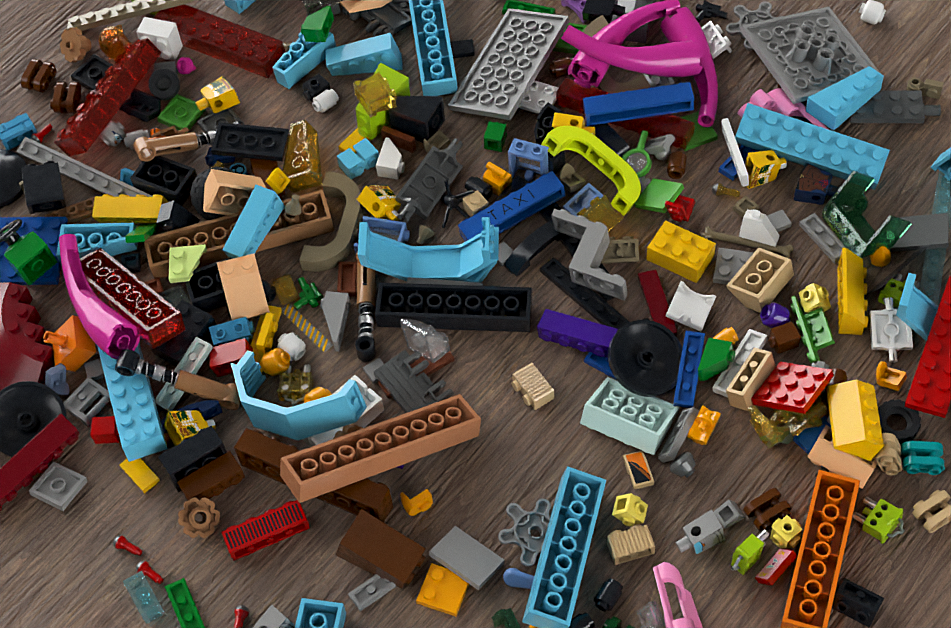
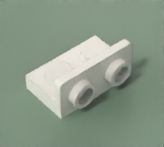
M709 21L701 27L709 44L713 59L726 49L729 53L732 52V49L729 47L732 43L727 36L722 37L723 31L718 24L714 26L712 21Z

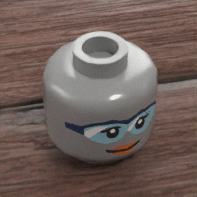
M110 120L100 129L101 135L99 137L108 146H117L126 137L123 131L126 128L119 121L115 123Z

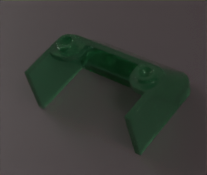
M853 170L823 208L822 217L847 249L860 258L873 255L881 246H885L888 249L892 248L912 223L889 215L875 232L862 215L868 206V200L864 193L875 179Z

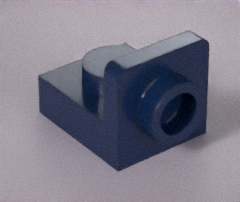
M209 147L205 157L206 164L210 168L217 167L218 164L233 163L236 158L212 155V147Z

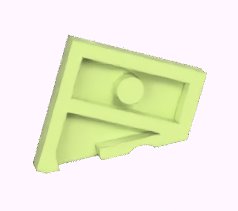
M206 244L170 248V283L190 281L193 271L200 264L199 259L203 253L207 252Z

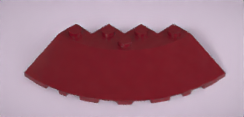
M11 282L0 283V391L11 384L22 381H34L45 384L46 371L55 365L53 348L47 346V343L44 342L45 339H43L46 331L43 326L38 325L41 317L35 306L30 305L33 298L26 286Z

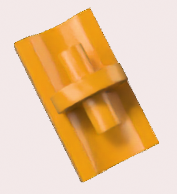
M702 405L687 437L695 443L706 445L721 413L711 411Z

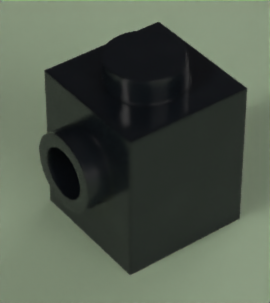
M319 73L302 84L305 99L312 103L314 97L326 89L330 90L329 82Z

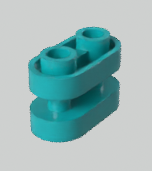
M907 441L901 444V454L905 456L902 459V468L907 473L938 475L945 470L944 459L941 458L944 454L941 443Z

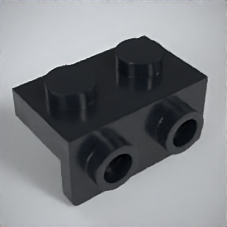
M135 88L131 89L130 98L119 104V110L144 122H148L160 115L161 100Z

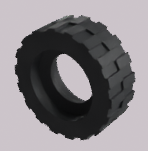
M899 399L885 401L878 408L882 433L894 434L900 445L907 441H913L921 427V417H919L918 411L905 407V402ZM893 414L900 415L906 420L907 426L902 431L893 430L888 426L887 418Z

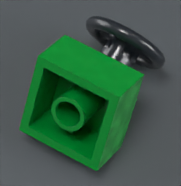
M16 219L0 230V243L5 241L9 246L4 253V257L15 273L30 286L58 262L48 245L34 231L21 237L16 231L21 227L22 220Z

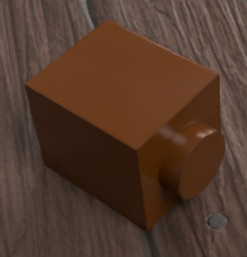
M791 321L772 328L768 337V343L772 349H775L777 354L799 347L801 336Z

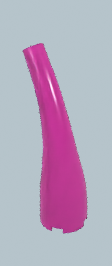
M665 0L637 8L615 19L592 37L609 44L621 46L625 38L640 26L667 15L677 14L676 10L680 8L679 0ZM579 50L568 67V75L572 74L575 78L574 82L584 88L598 87L610 64L597 60Z
M682 7L677 9V14L671 18L667 15L662 21L660 28L670 43L692 40V42H698L703 57H700L699 66L702 65L703 67L698 75L693 76L701 97L698 123L702 127H710L714 123L718 105L716 69L709 44L700 24L689 8Z
M571 25L567 27L561 37L568 44L597 60L642 74L661 77H687L698 75L703 67L702 65L699 66L700 57H703L702 49L698 42H692V40L645 47H624L597 40Z
M61 235L59 237L63 275L69 297L84 329L97 346L113 359H118L120 352L124 349L135 351L140 341V335L137 332L138 328L95 295L82 270L76 235Z

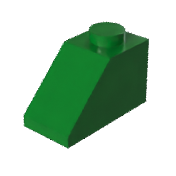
M326 6L306 17L304 24L301 26V33L304 35L306 42H326L334 20L331 6Z
M708 338L698 367L699 381H705L728 369L730 362H733L735 358L732 342Z

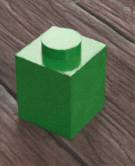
M489 121L484 135V149L502 152L507 137L506 124Z

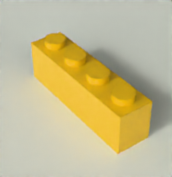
M103 194L102 196H95L92 218L100 223H156L161 204L168 203V201L162 195L147 197L137 194L136 197H130L129 195L120 194L119 197H113L109 194Z

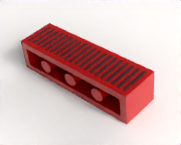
M298 500L286 502L277 509H270L258 517H251L237 526H230L221 533L233 561L305 531L310 527L301 504Z

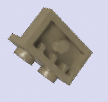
M624 236L622 240H615V237H609L610 243L601 261L602 264L639 262L638 239H634V236Z

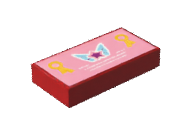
M780 548L756 575L755 579L758 583L772 586L795 560L797 554L794 550Z

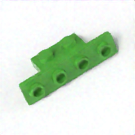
M793 295L791 296L793 303L790 305L793 313L797 314L796 324L799 330L803 332L801 339L805 347H808L807 357L812 364V362L820 361L817 350L832 345L835 341L822 307L805 314L799 299Z

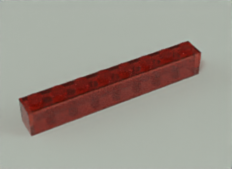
M565 78L556 91V101L562 107H567L578 113H584L583 98L610 93L594 87L585 88L576 84L574 80ZM671 114L610 122V124L640 134L643 130L647 131L648 137L651 138L672 134L675 140L671 145L682 149L687 148L695 131L694 122Z

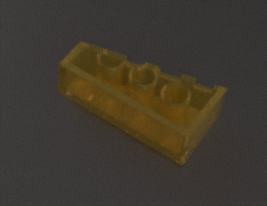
M306 120L291 124L282 171L291 180L286 187L295 193L321 185L323 182L317 131Z

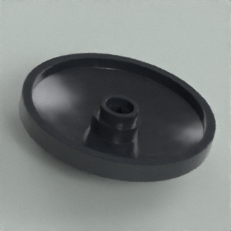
M0 149V208L12 204L22 196L23 191L19 185V182L23 181L21 168L27 165L20 155L5 149Z
M636 320L625 324L615 333L608 348V362L614 377L625 389L636 395L655 397L667 393L676 386L683 348L677 337L662 324L650 320Z
M22 381L11 384L0 391V452L12 458L60 413L67 419L65 406L54 390L38 382Z

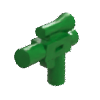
M304 277L299 278L298 283L302 288V292L299 294L300 300L293 304L294 308L298 310L308 302L312 308L317 307V301L321 300L324 296L318 291L314 282L309 286Z

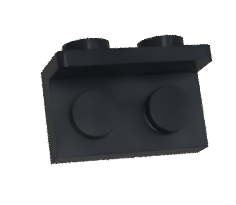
M844 578L834 596L832 609L870 627L884 598Z

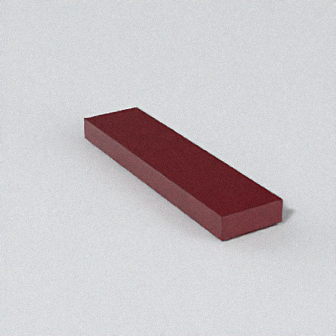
M656 269L638 273V280L652 321L662 324L677 336L674 320L666 317L669 306Z

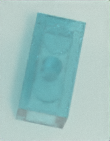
M142 571L123 581L146 624L165 614Z

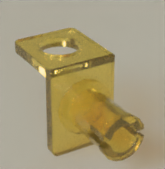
M289 274L271 281L282 305L299 299Z

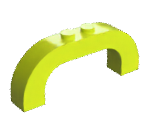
M559 126L547 133L541 145L549 147L548 152L555 157L564 150L575 151L585 157L614 182L618 193L610 205L625 216L641 193L640 180L633 168L599 138L582 128Z

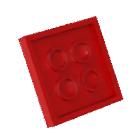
M779 362L752 396V404L806 414L833 378L832 369Z

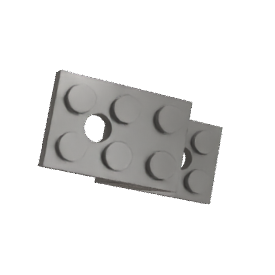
M554 209L551 216L555 230L581 239L569 265L572 282L625 301L628 295L626 280L620 275H610L599 268L610 243L606 225L601 222L594 223L589 221L584 216L579 215L577 217L571 215L570 212L563 209Z

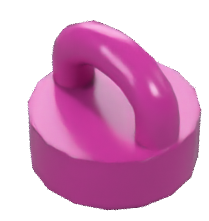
M181 57L177 62V69L180 74H190L196 70V66L193 65L192 60L188 57Z

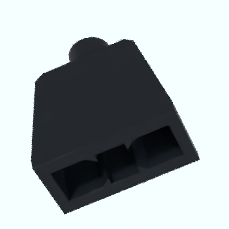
M586 0L582 11L583 20L593 21L603 15L606 21L610 23L613 15H624L625 7L617 5L618 0Z

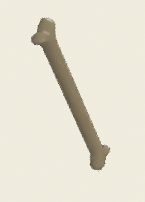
M709 226L705 227V232L701 234V237L705 239H716L753 248H762L767 251L781 253L786 258H790V253L794 250V247L790 244L787 246L776 245L774 247L742 237L714 232Z

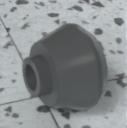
M687 451L679 455L669 465L670 471L679 477L685 476L688 478L696 471L693 455Z

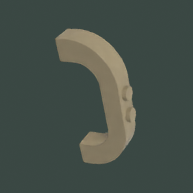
M601 15L593 20L584 29L583 33L592 37L608 25V22ZM607 72L599 86H594L595 89L599 88L603 95L652 88L643 74L630 82L620 83L614 81Z
M326 171L322 184L326 197L339 198L346 203L337 236L331 243L325 246L304 245L299 260L302 271L321 272L337 267L339 262H344L353 250L356 239H359V224L363 222L362 218L364 216L363 205L357 201L360 190L352 179L343 174Z

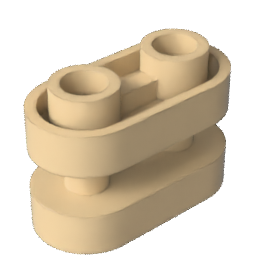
M882 433L884 447L876 454V462L882 472L891 476L897 475L898 472L902 471L901 445L894 434Z
M936 490L929 496V499L926 501L920 500L913 506L914 511L912 514L918 521L926 519L923 527L928 533L935 532L951 521V505L947 503L951 496L945 490ZM940 508L942 509L940 512L933 516V512Z

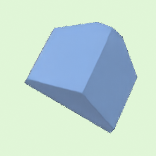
M588 183L563 208L570 212L571 215L577 217L579 215L584 216L589 221L595 223L604 216L607 198Z

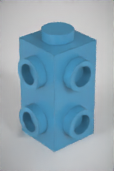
M242 317L211 326L209 330L213 345L216 347L220 344L244 338L250 342L249 340L253 339L255 327L253 321H249L247 317Z

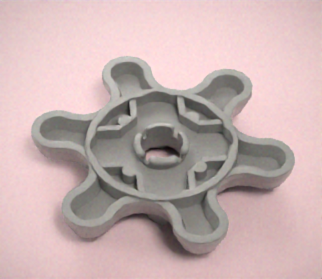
M766 1L761 2L759 8L754 11L748 10L743 5H737L734 7V13L740 20L737 23L728 24L726 31L731 36L741 35L745 39V49L752 51L754 49L740 31L742 25L779 17H774L770 14L772 5Z
M543 498L536 502L535 509L530 512L524 511L516 503H510L506 508V512L514 521V526L511 529H503L498 534L501 544H516L522 549L520 561L525 567L532 566L536 561V556L541 554L550 521L549 511L551 504ZM530 530L539 531L540 537H531Z

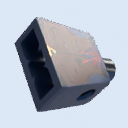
M805 163L795 189L794 201L822 205L827 195L838 198L841 187L831 185L833 178L831 173Z

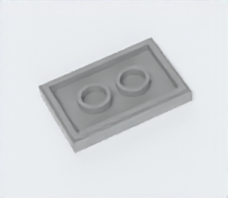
M456 526L429 551L430 557L477 590L504 565L505 561Z

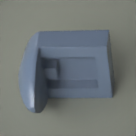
M60 363L47 370L45 385L59 395H69V386L66 382V367Z

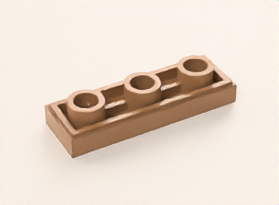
M95 197L46 214L45 217H66L68 220L67 224L91 217Z

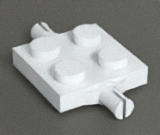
M890 297V299L885 298L886 309L870 311L871 348L872 350L889 351V362L895 363L898 362L897 351L912 350L913 340L912 329L896 316L897 309H894L893 298Z

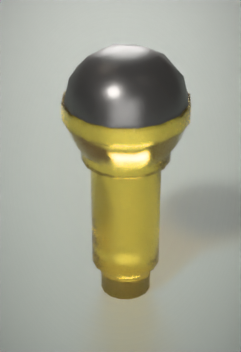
M716 183L712 187V193L716 196L724 194L739 197L740 191L724 187L720 183Z

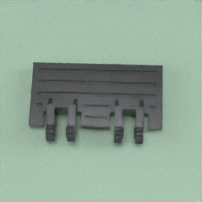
M392 2L381 8L353 12L349 16L352 21L360 17L367 20L369 24L366 25L365 29L368 33L373 32V37L387 33L393 35L412 24L411 17ZM343 7V10H342L343 14H345V15L350 14V13Z
M403 350L374 371L375 377L405 413L448 399L454 393L452 389H448L436 398L434 394L442 389L446 382L440 380L433 384L424 372L416 377L417 374L430 364L427 360H424L414 368H411L410 365L421 357L420 351L409 355L406 350Z

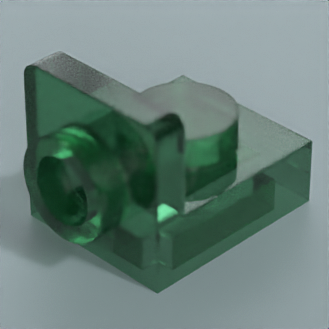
M511 608L507 610L501 609L491 617L494 628L502 624L505 628H521Z

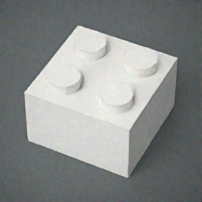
M144 17L136 31L144 55L175 61L183 47L176 23Z

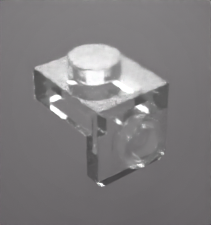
M650 601L636 611L642 625L640 628H662L665 626V621L656 601Z

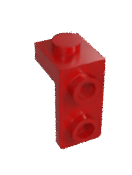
M679 195L674 203L665 201L664 205L673 220L688 222L695 205V199Z

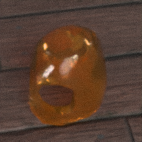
M122 25L105 27L99 34V47L108 58L119 59L129 52L131 43L123 34Z

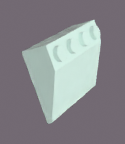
M607 377L586 402L580 424L587 426L589 429L599 431L608 437L622 441L627 445L636 447L645 453L654 455L665 438L680 407L673 406V404L657 397L636 395L625 389L618 381Z

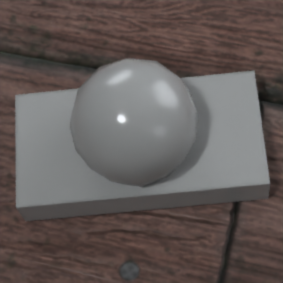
M672 134L648 139L644 150L649 155L654 154L658 160H666L669 154H671L670 145L674 142L675 138Z

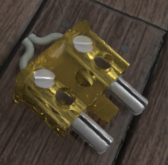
M309 364L304 365L302 373L300 369H294V373H291V366L284 373H280L279 389H277L279 400L297 405L298 402L304 400V396L313 390V377Z

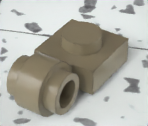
M914 77L908 81L906 89L907 91H922V96L939 99L944 82L926 79L925 82H922L919 78Z

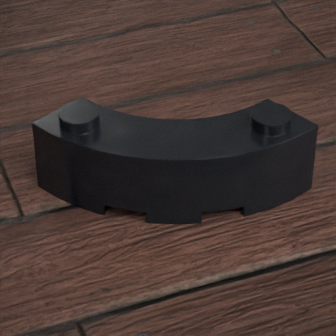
M549 102L540 111L534 128L535 143L541 145L547 133L552 130L554 113H562L561 110ZM561 151L555 157L548 152V171H553L556 174L566 163L564 151Z

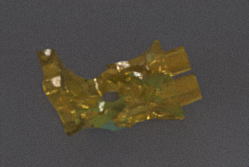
M819 402L813 407L811 406L806 414L775 409L773 410V416L768 420L755 405L747 408L751 417L750 424L768 448H772L778 443L789 444L793 441L794 436L799 435L803 430L821 426L822 421L820 418L828 413L826 406ZM778 424H786L784 427H777Z

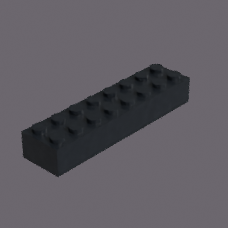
M379 282L375 311L377 327L530 332L532 287Z

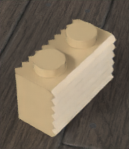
M532 362L512 374L513 381L511 384L516 392L520 391L523 394L522 398L527 406L531 405L534 410H537L554 399V389Z
M637 524L625 531L615 530L607 536V546L614 565L655 554V545L647 525Z

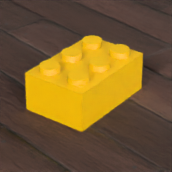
M665 220L647 247V261L697 283L715 255L716 243Z

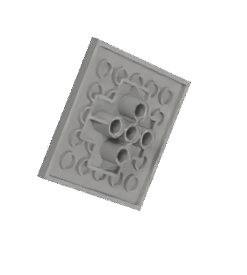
M830 7L742 25L740 30L793 104L807 101L809 96L869 66L879 72Z

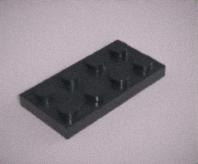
M219 122L211 152L212 155L283 162L290 132L289 129Z

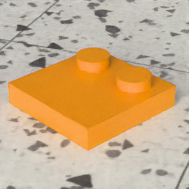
M431 563L416 602L419 605L456 617L469 583L449 569Z

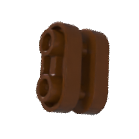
M32 59L21 77L22 88L29 90L34 88L35 91L45 92L57 72L54 63L47 61L43 63L41 60Z
M57 82L53 88V99L50 101L51 109L55 113H63L65 108L68 113H77L81 98L80 83L71 82L68 87L66 82Z
M772 488L758 496L743 509L748 518L756 517L753 524L759 531H767L778 518L782 520L786 515H791V505L786 500L778 501L782 494L777 488ZM771 505L773 506L772 508L768 509V510L765 511L764 513L762 512L763 510H765L766 508L770 507Z

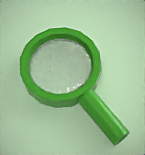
M644 130L641 131L637 148L627 151L622 157L633 168L638 178L645 176L652 166L651 158L644 150L648 132Z

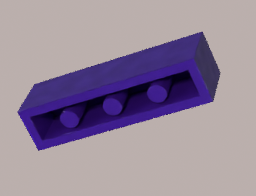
M545 309L537 325L538 336L544 341H552L565 347H573L582 352H592L599 357L607 358L610 341L618 331V329L549 309Z

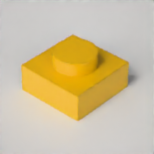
M279 167L274 169L266 179L268 185L277 194L281 193L291 181Z

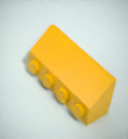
M842 248L837 267L838 334L862 335L864 328L868 326V316H865L868 301L864 299V295L867 294V283H864L867 268L863 267V259L847 248Z
M860 380L829 385L826 391L834 449L871 461L884 447L875 387Z

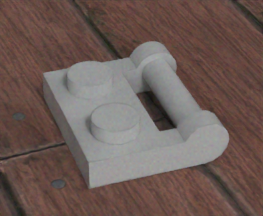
M88 377L63 404L66 411L79 419L84 425L89 426L92 422V417H95L108 402L111 403L108 390ZM102 395L101 400L85 415L83 412Z

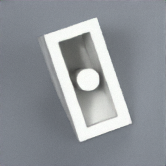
M386 137L376 163L377 176L398 180L400 173L404 172L405 163L402 162V155L390 138Z
M747 209L743 217L739 237L775 247L780 235L766 214L758 210Z

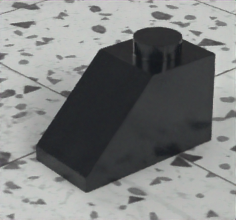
M176 201L161 204L156 223L165 231H172L196 224L200 219Z

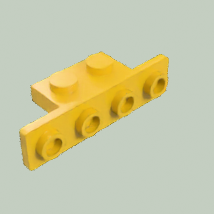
M268 305L269 312H266V314L261 315L251 342L255 354L254 359L256 362H259V366H261L262 356L272 348L274 334L277 332L278 322L282 313L281 307Z

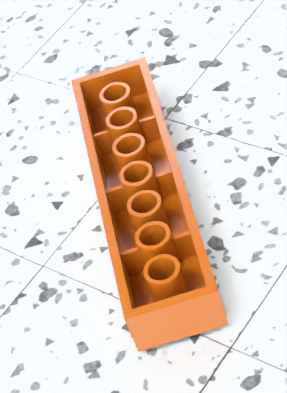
M818 470L780 628H827L860 480Z

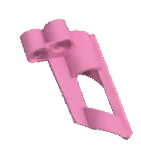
M782 88L774 89L769 93L759 89L751 96L750 102H748L789 117L799 116L806 118L813 125L828 129L822 122L807 113L806 106L801 102L793 104ZM747 103L744 104L738 111V115L741 118L743 117Z
M667 562L653 567L664 610L666 628H703L691 592L684 588L678 569ZM670 582L675 584L683 618L673 619L664 583Z

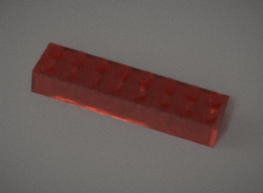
M186 4L160 10L153 18L176 23L183 46L267 79L274 72L272 67L285 53L283 41Z
M148 38L138 39L133 43L129 42L123 48L124 52L115 58L114 65L105 71L106 75L95 84L96 88L94 91L87 94V100L77 107V113L71 116L66 122V127L57 133L54 143L68 156L86 153L160 56L162 52Z
M101 247L80 258L85 278L95 295L138 328L137 332L140 335V339L152 349L186 330L179 310Z

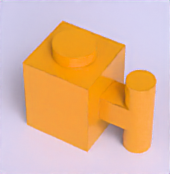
M489 161L486 164L487 170L483 174V181L492 185L493 193L499 196L512 182V176Z

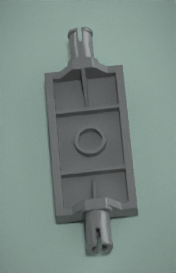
M879 91L850 116V123H924L925 116H940L941 106L924 105L921 91Z
M454 138L448 148L444 150H439L435 146L431 148L395 198L396 201L405 206L398 214L399 220H402L404 217L402 222L407 223L413 213L426 220L446 192L444 180H448L450 186L463 167L456 160V154L463 146L461 141L456 145L458 139Z

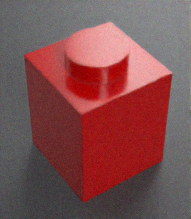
M115 416L92 417L90 435L95 444L119 443Z

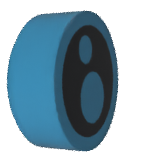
M235 163L229 168L238 174L247 175L246 166L242 163Z

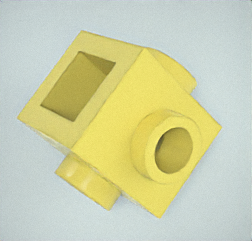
M813 283L799 292L800 304L804 312L809 313L821 307L825 312L831 308L828 298L829 293L826 288Z
M632 493L617 496L612 515L629 527L642 524L646 517L648 504Z
M786 515L782 520L778 518L772 524L770 539L776 546L790 549L791 547L794 548L801 541L800 537L803 529L797 520L791 519Z

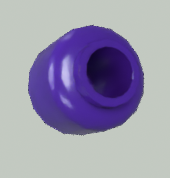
M775 302L766 304L761 310L760 318L762 323L771 329L790 322L789 310Z

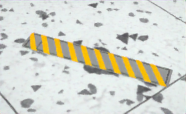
M291 304L282 309V313L323 352L333 346Z

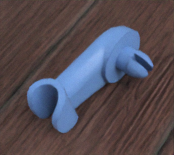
M509 568L504 572L503 580L510 587L531 589L534 576L520 572L516 568Z

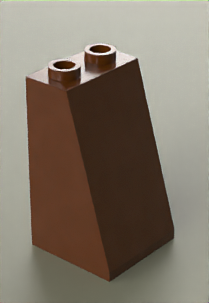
M361 509L341 540L336 556L373 575H379L380 578H385L402 589L405 583L409 585L415 574L412 572L416 566L420 568L426 557L423 553L426 548Z

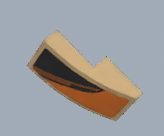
M643 451L623 455L628 475H630L634 489L654 485V480Z

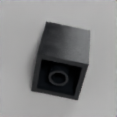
M396 96L394 101L390 102L387 109L392 129L415 137L416 141L422 143L424 139L428 141L445 121L443 97Z
M48 161L44 165L37 166L36 164H28L21 168L26 205L30 214L59 210L66 207L58 162Z

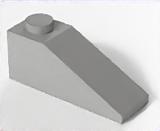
M326 291L325 297L321 299L320 308L323 309L335 351L339 352L350 309V298L348 293Z

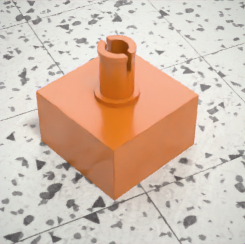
M72 315L55 332L46 331L44 334V342L53 344L55 366L62 363L66 370L76 372L96 353L95 342L84 329L78 316Z

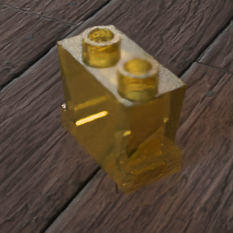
M379 72L362 82L360 80L353 82L355 96L370 118L376 116L377 112L396 108V92L394 89H390L387 79L383 78Z
M606 195L601 198L596 196L589 202L591 206L588 209L584 207L576 214L577 216H584L594 223L601 222L605 224L608 232L624 218L620 212L616 213Z

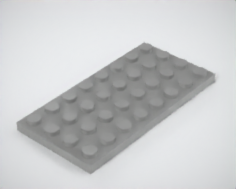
M508 8L448 104L449 109L511 120L570 22L569 17Z

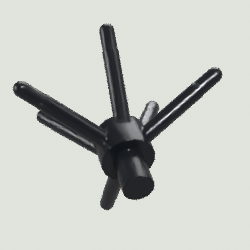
M444 180L447 195L444 194L441 199L444 201L447 209L442 228L446 227L452 208H456L465 218H470L458 205L460 202H463L459 198L473 194L474 190L453 195L451 194L448 180Z

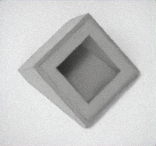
M727 500L714 511V514L725 529L745 518L737 504L732 500Z

